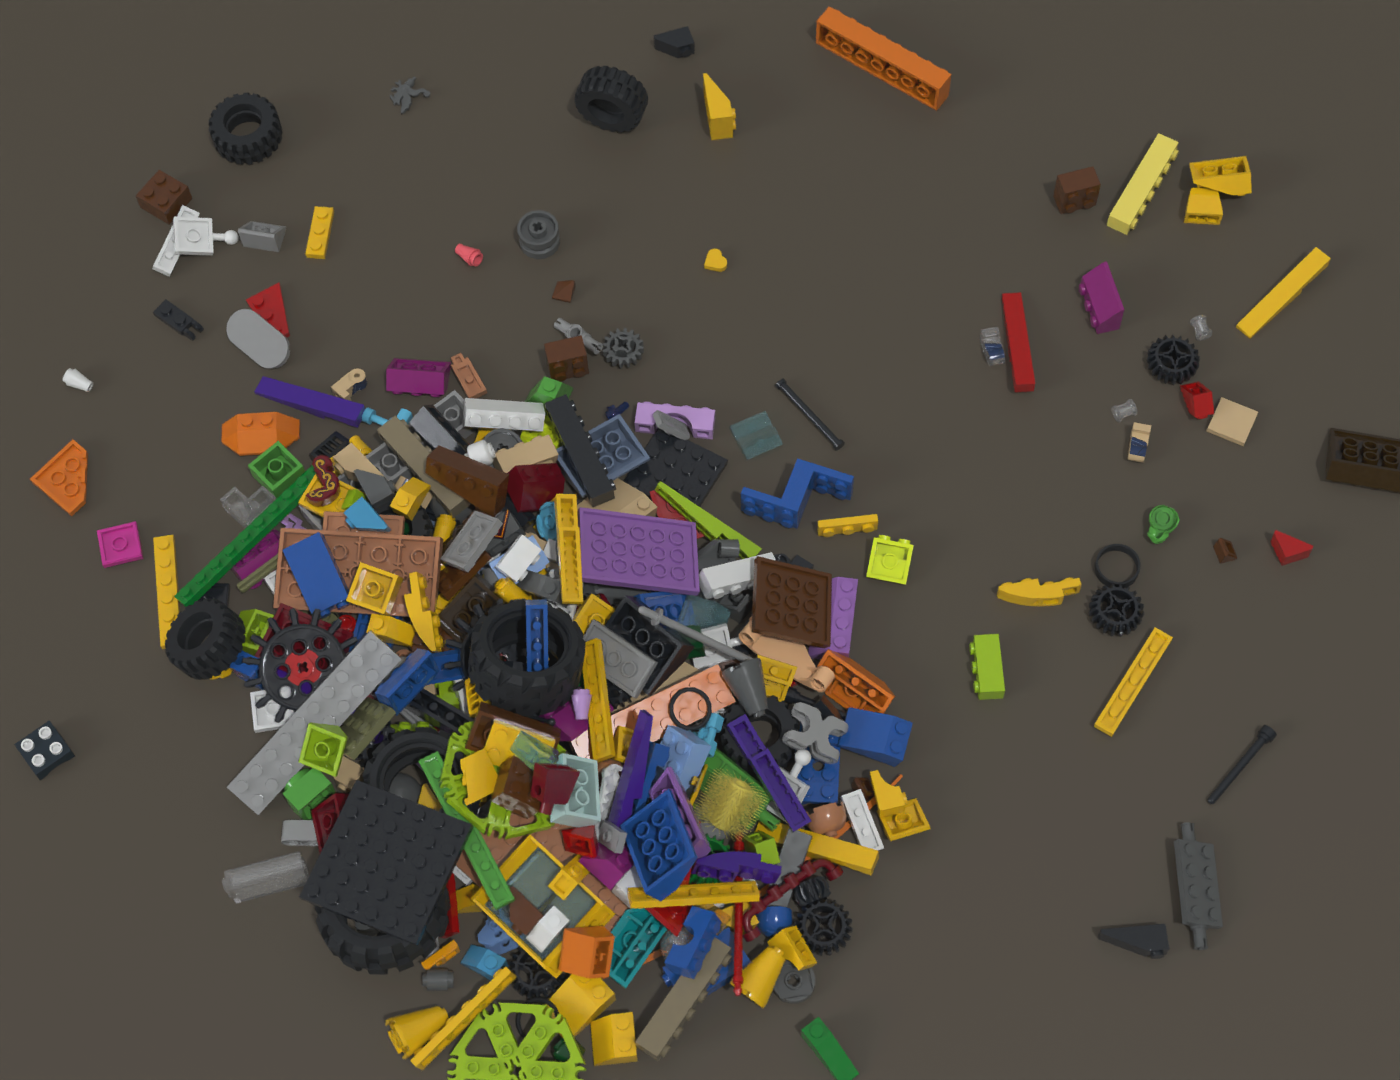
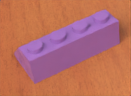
M832 578L831 645L827 648L809 645L808 653L811 659L821 660L827 649L849 658L858 579Z
M667 767L649 790L652 801L666 790H672L697 854V859L707 856L711 851V847L688 799L685 788L673 768Z

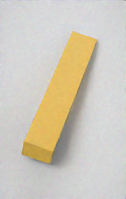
M1315 247L1236 325V328L1251 339L1301 294L1305 286L1328 267L1331 258Z
M556 494L554 506L562 604H583L576 494Z
M759 821L755 832H765L774 837L776 846L782 847L790 827L787 824L780 823L776 825L777 828L772 832ZM801 828L798 829V831L813 836L806 856L816 860L827 859L832 863L872 876L879 859L878 850Z

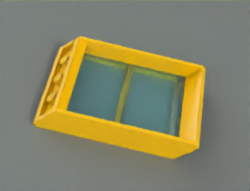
M531 834L499 867L509 889L515 886L541 913L545 915L553 906L560 909L571 920L565 928L605 926L615 915L582 882L575 887L565 900H562L551 890L548 885L564 865ZM483 886L470 898L552 976L557 978L562 973L559 970L564 930L541 953L526 939L527 936L524 933L520 936L512 929L510 904L495 911Z

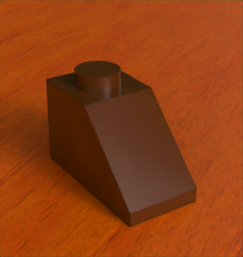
M512 886L510 890L515 901L510 903V921L513 923L511 927L520 936L523 933L528 936L544 914L515 886Z

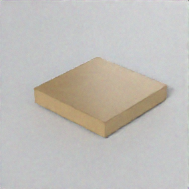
M1221 397L1206 432L1244 446L1258 411Z

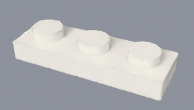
M859 789L841 796V801L844 803L858 844L878 851L884 849L862 790Z

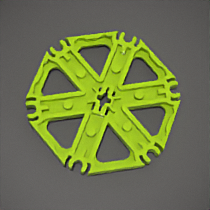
M473 721L464 723L463 726L459 727L458 731L462 736L457 735L455 732L452 733L448 741L439 783L442 782L440 788L447 787L450 789V791L444 794V798L447 799L446 802L483 835L486 827H488L487 836L490 837L492 830H496L499 833L498 839H501L505 832L506 837L504 840L548 830L556 824L550 822V815L538 812L535 814L537 819L535 823L512 827L509 824L511 811L491 802V800L486 818H478L462 802L463 798L468 797L467 786H463L462 783L463 774L454 776L451 769L455 753L463 752L468 756L475 752L465 748ZM558 744L553 758L565 753L566 750ZM493 765L498 775L500 767Z
M498 1002L501 1011L498 1005L493 1004L494 1013L492 1015H489L488 1011L483 1009L482 1013L479 1012L450 1054V1056H458V1059H449L450 1063H456V1069L454 1071H447L448 1074L456 1076L455 1078L447 1077L448 1080H583L578 1079L577 1074L580 1071L585 1072L586 1068L577 1065H586L567 1019L563 1018V1015L560 1013L555 1019H552L553 1008L548 1005ZM510 1013L534 1014L536 1018L534 1025L521 1044L518 1045L508 1022V1015ZM479 1029H486L498 1058L473 1057L466 1054V1047ZM556 1033L562 1034L570 1052L569 1060L566 1062L538 1061ZM514 1064L522 1069L519 1071V1078L511 1073L514 1071Z

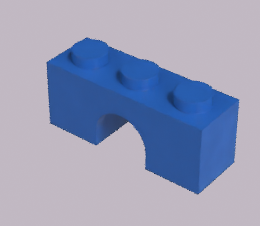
M695 906L691 907L683 925L694 937L686 945L673 944L664 962L672 973L695 979L697 972L701 970L706 954L711 949V943L721 927L722 922L715 912Z

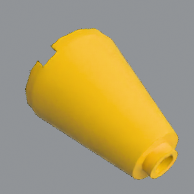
M773 946L772 949L767 947L742 969V977L744 978V983L741 985L742 994L762 1008L767 1005L786 960L782 957L785 953L776 946ZM732 978L729 984H731L735 988Z
M434 1006L386 1019L385 1024L386 1026L390 1024L391 1030L388 1031V1035L398 1054L403 1052L402 1058L407 1059L426 1044L435 1032L441 1031L446 1026L445 1023L449 1016L444 1008L441 1009L439 1006Z

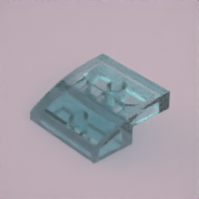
M766 411L730 426V430L747 460L783 445Z

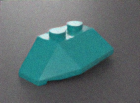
M645 908L625 910L611 930L615 938L609 976L624 988H627L667 930Z

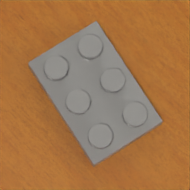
M474 511L440 559L445 564L469 572L480 555L486 550L492 538L498 533L503 523L495 517Z

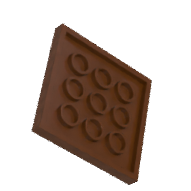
M757 556L754 559L752 632L819 648L830 647L832 574Z

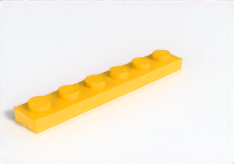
M174 535L153 537L160 646L162 649H166L165 640L167 639V631L171 628L170 624L173 620L177 619V615L180 613L179 601L174 597L179 592Z
M1156 627L1153 629L1095 722V728L1110 737L1114 735L1172 641V636Z
M595 638L585 642V657L582 670L585 689H589L590 695H592L588 720L593 760H597L599 763L616 755L602 642L600 639Z
M756 881L680 885L676 891L662 901L646 894L643 887L628 888L627 896L631 909L756 902L759 901L760 893Z
M506 966L499 969L488 984H484L479 988L477 995L472 1000H468L463 1004L462 1010L456 1016L453 1015L446 1021V1026L441 1031L435 1032L430 1037V1041L414 1053V1057L410 1060L414 1066L421 1070L426 1068L475 1019L478 1013H481L517 976Z

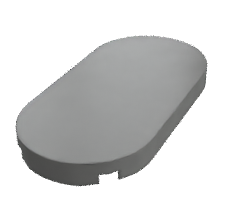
M241 309L229 318L226 327L229 340L258 365L266 369L279 368L286 363L290 356L289 340L258 313L250 309Z

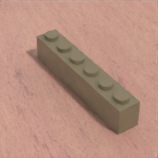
M395 415L377 429L380 438L417 479L431 485L429 492L455 518L471 503L425 473L427 456L432 450L429 446L424 447L416 432L412 434L408 430L410 427L404 419L399 420Z
M714 937L711 949L706 954L701 970L697 972L695 979L685 976L679 977L635 1043L638 1049L656 1061L668 1055L671 1050L669 1045L673 1039L677 1040L684 1030L682 1026L685 1021H690L696 1012L694 1008L698 1002L702 1003L708 995L706 990L710 984L715 985L720 977L719 971L723 966L727 967L733 957L731 956V947Z

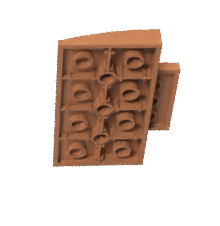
M324 511L322 530L281 528L273 608L278 609L280 603H283L297 610L310 611L282 550L320 532L324 535L349 591L360 562L402 577L403 581L390 616L409 617L404 595L412 593L409 573L418 572L423 574L427 581L425 594L430 602L428 611L435 612L443 539L441 537L404 535L405 517L397 515H380L392 529L390 532L360 531L356 527L352 529L345 521L347 516L343 512ZM351 603L343 609L338 610L336 608L330 611L383 615Z

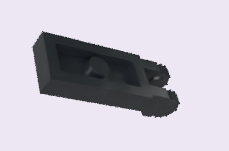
M166 299L153 311L155 317L191 341L196 336L188 330L190 327L199 332L204 330L201 324Z

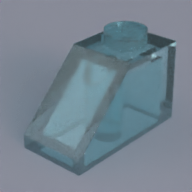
M520 731L510 747V750L533 770L535 762L556 764L559 760L558 750L523 731Z

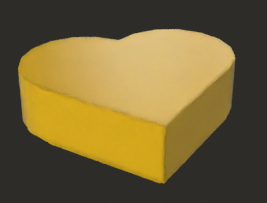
M711 249L707 254L704 269L717 272L726 270V258L722 256L719 249Z

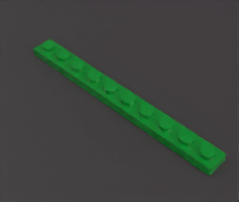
M313 465L298 477L250 525L240 532L191 581L181 588L174 597L183 606L187 607L198 601L298 505L300 498L316 474Z

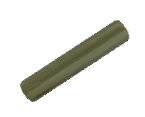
M278 554L237 584L238 589L245 593L277 569Z

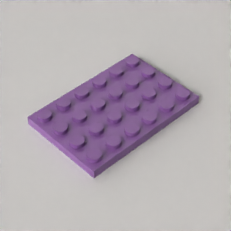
M579 507L577 515L578 527L580 528L582 582L694 596L699 594L696 522Z

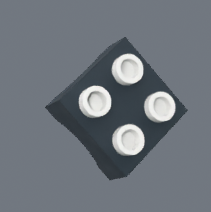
M50 720L14 744L39 780L45 778L60 764L75 757Z

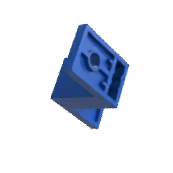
M797 458L782 498L743 487L741 492V511L749 516L762 517L768 522L780 523L786 528L793 527L797 529L812 489L822 494L834 495L841 500H851L854 476Z

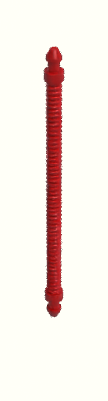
M742 832L740 835H735V852H743L744 850ZM736 876L734 882H743V878L740 876ZM743 902L734 903L733 984L735 985L734 993L736 996L741 995V985L744 983V978L742 977Z

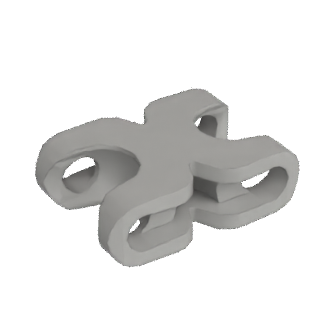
M801 702L794 704L792 716L801 722L803 732L789 730L783 735V743L795 750L809 747L813 758L827 764L837 763L840 753L830 745L829 735L843 736L848 731V724L834 716H828L822 720L821 712L817 708Z

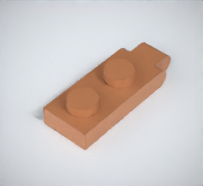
M462 353L450 357L453 363L450 365L467 397L476 399L487 394V389L469 358H464Z

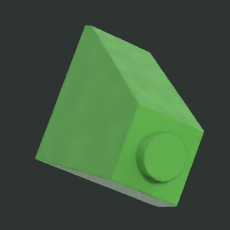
M544 376L530 390L525 402L543 403L545 415H547L545 403L565 394L569 399L573 387Z

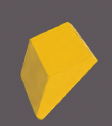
M591 593L577 609L572 621L577 622L584 636L593 619L606 625L616 609Z
M917 798L908 800L904 813L880 818L877 810L884 834L890 841L930 829V825Z

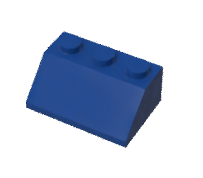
M417 648L414 653H410L407 656L405 662L399 668L392 672L391 677L377 688L375 695L378 701L391 707L396 712V716L439 672L432 653L428 650Z

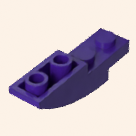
M721 852L697 859L691 874H696L703 878L719 879L722 882H733L736 876H740L743 879H754L766 884H775L781 874L782 866L761 862V854Z

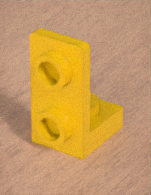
M579 854L566 864L548 885L562 900H565L590 873L579 862L583 857Z

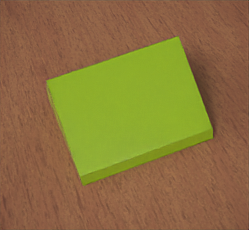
M310 722L299 763L336 777L347 742V735L337 725Z

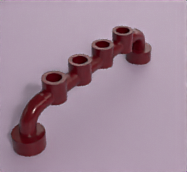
M818 859L812 863L810 860H806L799 865L801 869L796 875L794 872L788 873L782 878L785 882L779 887L777 884L770 886L766 889L768 894L763 899L760 897L759 901L749 902L751 908L744 913L742 918L744 929L742 934L745 941L750 942L761 934L757 925L751 926V918L764 911L768 905L780 899L787 891L798 886L802 880L813 875L820 867L827 869L825 875L829 881L838 878L844 873L840 865H834L827 859Z

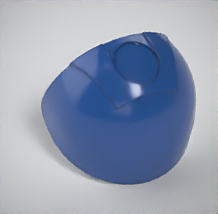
M770 906L761 913L756 914L759 921L757 926L762 934L768 938L774 937L782 929L792 925V910L787 907Z

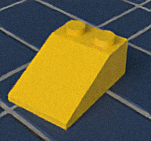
M703 73V92L711 140L733 138V130H736L735 108H731L730 100L709 75Z
M1246 156L1189 163L1194 184L1232 196H1244L1252 193L1251 172Z
M572 974L549 1000L556 1006L558 1012L563 1015V1018L567 1019L575 1037L616 1001L615 993L601 978L589 979ZM554 1012L551 1015L552 1019H555Z

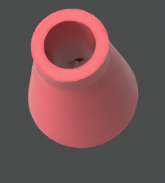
M461 243L455 248V253L469 266L477 267L483 260V254L479 249L465 246Z

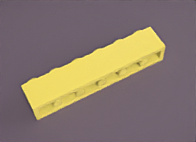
M1158 133L1110 213L1107 222L1108 227L1126 235L1130 229H1135L1138 223L1137 217L1143 215L1147 207L1145 205L1146 202H1150L1155 194L1153 190L1155 187L1159 188L1163 180L1162 175L1168 173L1171 167L1169 163L1177 158L1179 142Z

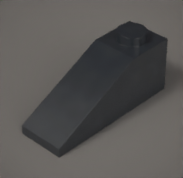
M1165 924L1101 929L1098 934L1099 940L1144 957L1151 956L1152 959L1163 958L1170 949Z

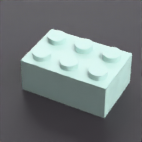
M565 753L549 760L548 763L568 765L580 772L568 803L565 805L554 804L552 815H550V822L577 828L592 826L600 822L597 760Z

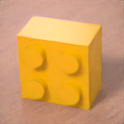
M360 562L346 601L385 616H390L403 578Z

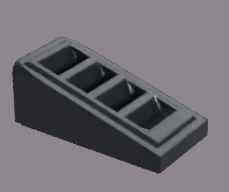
M335 431L319 444L309 456L312 461L315 457L322 454L331 458L350 444L349 439ZM337 438L343 442L341 445L335 441ZM333 444V445H335L337 448L334 449V448L331 447L330 445Z

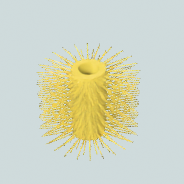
M718 773L716 782L710 781L713 783L710 784L712 787L708 786L710 789L707 790L710 792L705 791L708 793L705 794L707 797L702 796L705 799L700 798L705 802L700 801L702 807L697 806L701 809L698 813L701 814L702 812V815L704 814L702 817H708L704 821L710 822L705 823H712L715 828L723 830L724 833H726L725 831L727 833L731 831L737 835L735 831L739 830L741 833L742 828L743 832L748 833L744 829L748 830L746 827L751 825L748 822L753 823L751 820L755 821L751 818L753 815H756L754 812L756 810L760 811L750 802L754 800L759 803L760 798L763 796L760 795L759 797V794L757 795L759 792H753L757 789L751 788L755 786H749L745 781H742L741 774L740 779L733 777L730 781L729 777L727 779L724 778L727 775L722 773L723 775L721 776Z

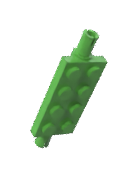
M716 748L714 757H707L704 765H708L700 790L705 794H708L705 791L710 792L707 789H710L708 786L712 787L710 784L713 783L710 781H713L711 778L715 779L713 777L716 776L715 774L718 776V773L720 775L722 773L727 775L726 773H728L729 776L732 775L734 778L737 777V779H740L741 774V780L745 781L749 786H755L751 787L757 789L753 792L757 791L759 792L757 793L759 797L760 795L763 796L761 797V802L759 800L761 808L758 809L760 811L756 810L754 812L756 815H753L751 818L755 821H751L756 823L759 819L760 822L773 832L777 828L776 825H779L781 821L767 811V807L772 799L764 786ZM748 822L751 825H748L749 827L746 828L751 829L755 824Z

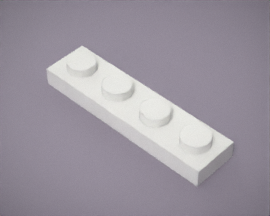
M182 205L177 217L198 218L200 213ZM173 226L152 268L169 277L181 255L174 253Z

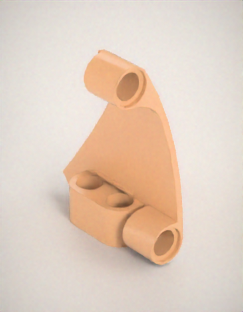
M752 616L749 618L750 621L739 633V639L743 644L757 655L797 666L793 679L818 692H824L835 678L834 672L826 666L815 667L804 644L752 632Z

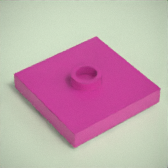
M136 521L97 530L104 568L144 559Z

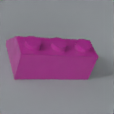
M1106 261L1082 276L1081 284H1079L1080 295H1083L1085 299V309L1091 315L1092 328L1095 327L1097 334L1119 330L1124 314L1122 301Z
M394 358L386 368V391H392L393 394L409 392L415 396L430 394L432 397H440L445 394L448 388L451 362Z
M276 529L269 532L231 568V571L240 581L278 554L280 532ZM263 579L250 589H255L262 584Z
M572 699L564 706H558L555 711L539 716L556 720L554 727L561 729L559 741H573L589 729V720H575ZM609 704L611 713L612 711H614L613 706Z
M626 841L622 854L614 853L598 842L597 857L583 856L579 860L586 869L610 890L634 866Z

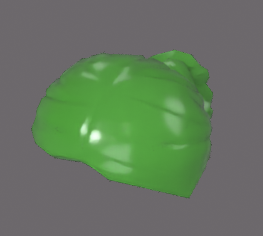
M1165 505L1155 506L1150 511V527L1147 535L1153 543H1163L1169 537V533L1175 530L1180 520L1178 513L1173 508Z

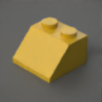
M633 1012L610 1014L590 1022L594 1066L638 1062Z

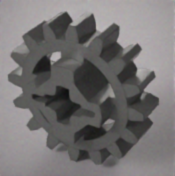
M617 328L615 334L609 332L610 338H604L605 343H602L603 356L606 357L607 363L612 361L613 367L619 364V367L622 369L623 365L626 364L630 368V363L636 365V359H642L641 353H644L643 340H640L639 334L634 336V330L627 332V329L624 328L623 332H620Z

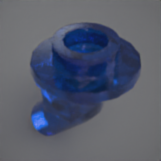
M623 402L617 408L614 405L607 406L605 415L609 420L618 414H622L629 408V404Z

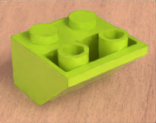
M257 609L244 610L239 614V617L244 622L246 634H244L246 639L245 643L242 644V651L255 656L260 645L254 643L251 636L257 635L264 638L269 628L267 619L270 617L274 618V615Z

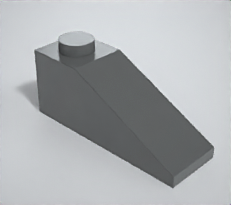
M526 569L528 574L522 581H519L518 587L523 591L567 608L568 604H562L559 580Z

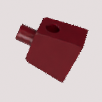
M535 762L531 796L541 802L539 812L552 815L554 804H567L580 772L568 765Z

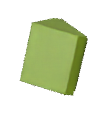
M358 489L348 490L341 509L347 510L361 497L367 500V496Z

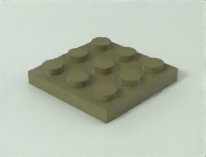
M370 697L364 699L358 706V709L344 721V725L341 727L348 737L343 755L355 760L396 712L391 707Z

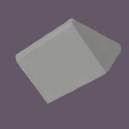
M250 221L238 228L243 247L274 252L280 251L286 232V226Z

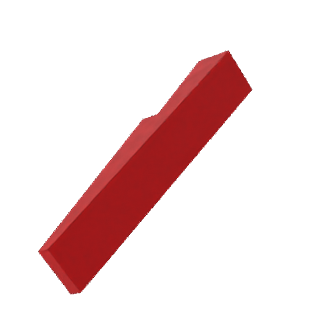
M1002 293L1014 392H1031L1035 388V378L1021 293Z

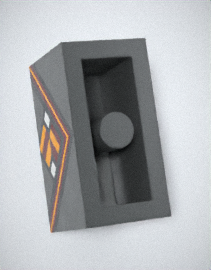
M509 510L501 512L496 516L503 524L486 548V551L493 557L512 545L519 535H526L516 517Z

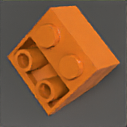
M604 926L564 928L559 970L589 979L609 977L615 936Z

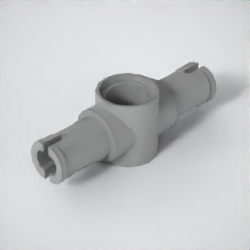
M563 318L557 319L560 324L554 323V328L564 333L567 338L582 335L584 346L594 354L600 353L597 348L602 350L603 344L593 339L580 325L570 324Z

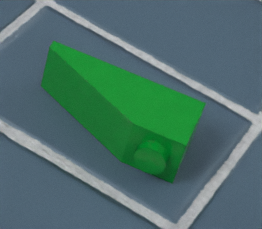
M819 1016L801 1030V1037L835 1080H853L859 1075L851 1060Z

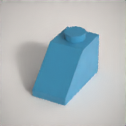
M363 497L343 512L347 516L345 521L352 529L356 527L360 531L390 532L392 530Z
M476 945L470 946L460 962L465 967L490 981L499 969L505 966L508 968L505 958L487 948Z

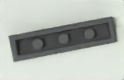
M790 828L788 829L779 855L780 863L776 864L782 866L781 874L775 883L778 887L785 883L782 879L790 872H794L796 875L801 871L799 865L805 860L813 836L798 830L792 832ZM793 889L787 891L780 899L772 902L767 907L782 906L788 908Z

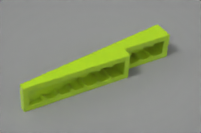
M660 481L657 484L655 491L685 519L690 522H696V528L710 541L718 538L738 539L740 546L739 557L741 559L757 556L762 550L761 547Z

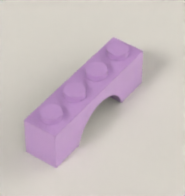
M651 402L637 403L635 432L655 434L658 427L653 413L659 410L685 423L692 432L693 438L713 440L715 410L707 407L692 408L687 405L682 407L673 406L667 403L662 405Z

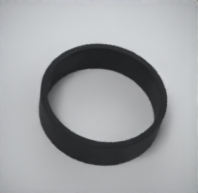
M1108 545L1099 552L1096 558L1095 574L1099 581L1107 587H1110L1112 583H1114L1115 587H1118L1121 583L1122 588H1126L1132 585L1138 577L1141 567L1139 556L1132 548L1126 545ZM1121 551L1128 554L1134 560L1137 572L1128 581H1111L1101 573L1098 560L1107 552Z

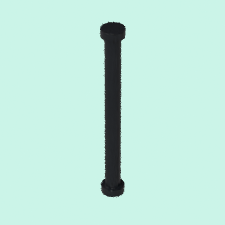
M784 378L776 383V388L778 390L781 389L834 445L833 448L836 451L841 449L845 442L842 439L839 440L786 384L787 381Z

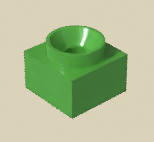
M279 441L248 465L252 476L275 499L305 472L304 466Z
M312 768L311 770L303 769L295 774L286 784L283 795L290 808L301 820H312L311 810L336 792L332 783L322 772Z

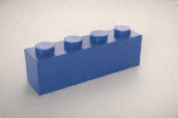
M547 599L525 600L527 672L545 670L548 668Z

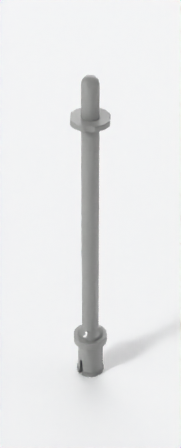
M645 606L638 608L640 614L651 618V625L653 626L661 623L741 662L754 659L664 616L663 609L657 608L656 611Z

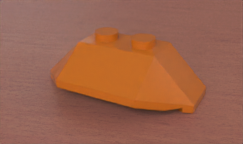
M279 412L237 414L222 424L221 442L239 456L261 455L277 441L287 448L294 441L296 442L300 439V420Z
M827 649L817 667L826 666L834 672L835 678L824 692L845 709L850 707L884 714L895 698V695L885 682L851 658Z

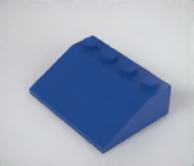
M670 789L666 790L620 825L621 829L627 833L626 843L644 892L659 901H662L678 889L698 858Z

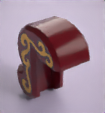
M319 455L314 458L312 465L323 487L306 494L307 501L311 505L318 507L332 503L341 492L339 479L333 473V462L328 456Z

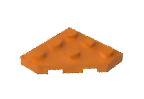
M72 439L30 478L36 487L71 517L86 504L88 453Z

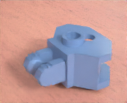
M500 908V915L498 916L512 929L513 923L510 921L508 913ZM487 915L488 920L485 921V926L477 935L479 943L498 955L518 948L519 944ZM523 933L520 937L524 940L526 935Z

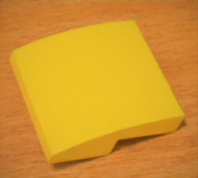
M758 654L756 658H760L762 662L767 697L771 698L774 695L778 697V702L784 701L789 686L791 687L797 666Z

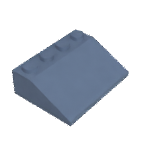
M620 414L588 431L593 441L591 442L592 447H596L600 454V463H604L608 470L607 477L609 480L612 479L614 481L650 460L649 455ZM563 446L557 448L556 450L559 455L556 463L561 469L563 477L582 498L587 496Z

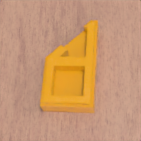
M453 939L421 963L424 969L429 970L435 964L440 966L449 961L460 952L458 944Z

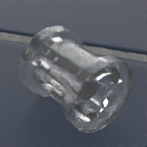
M1205 315L1196 316L1190 321V325L1194 327L1196 332V340L1199 341L1209 338L1213 333L1207 325V317Z
M1128 399L1126 403L1119 406L1114 405L1111 408L1117 422H1121L1127 416L1137 415V408L1132 399Z

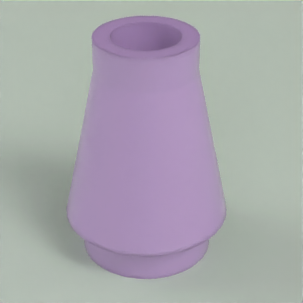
M589 689L573 690L571 699L575 720H588L592 697Z

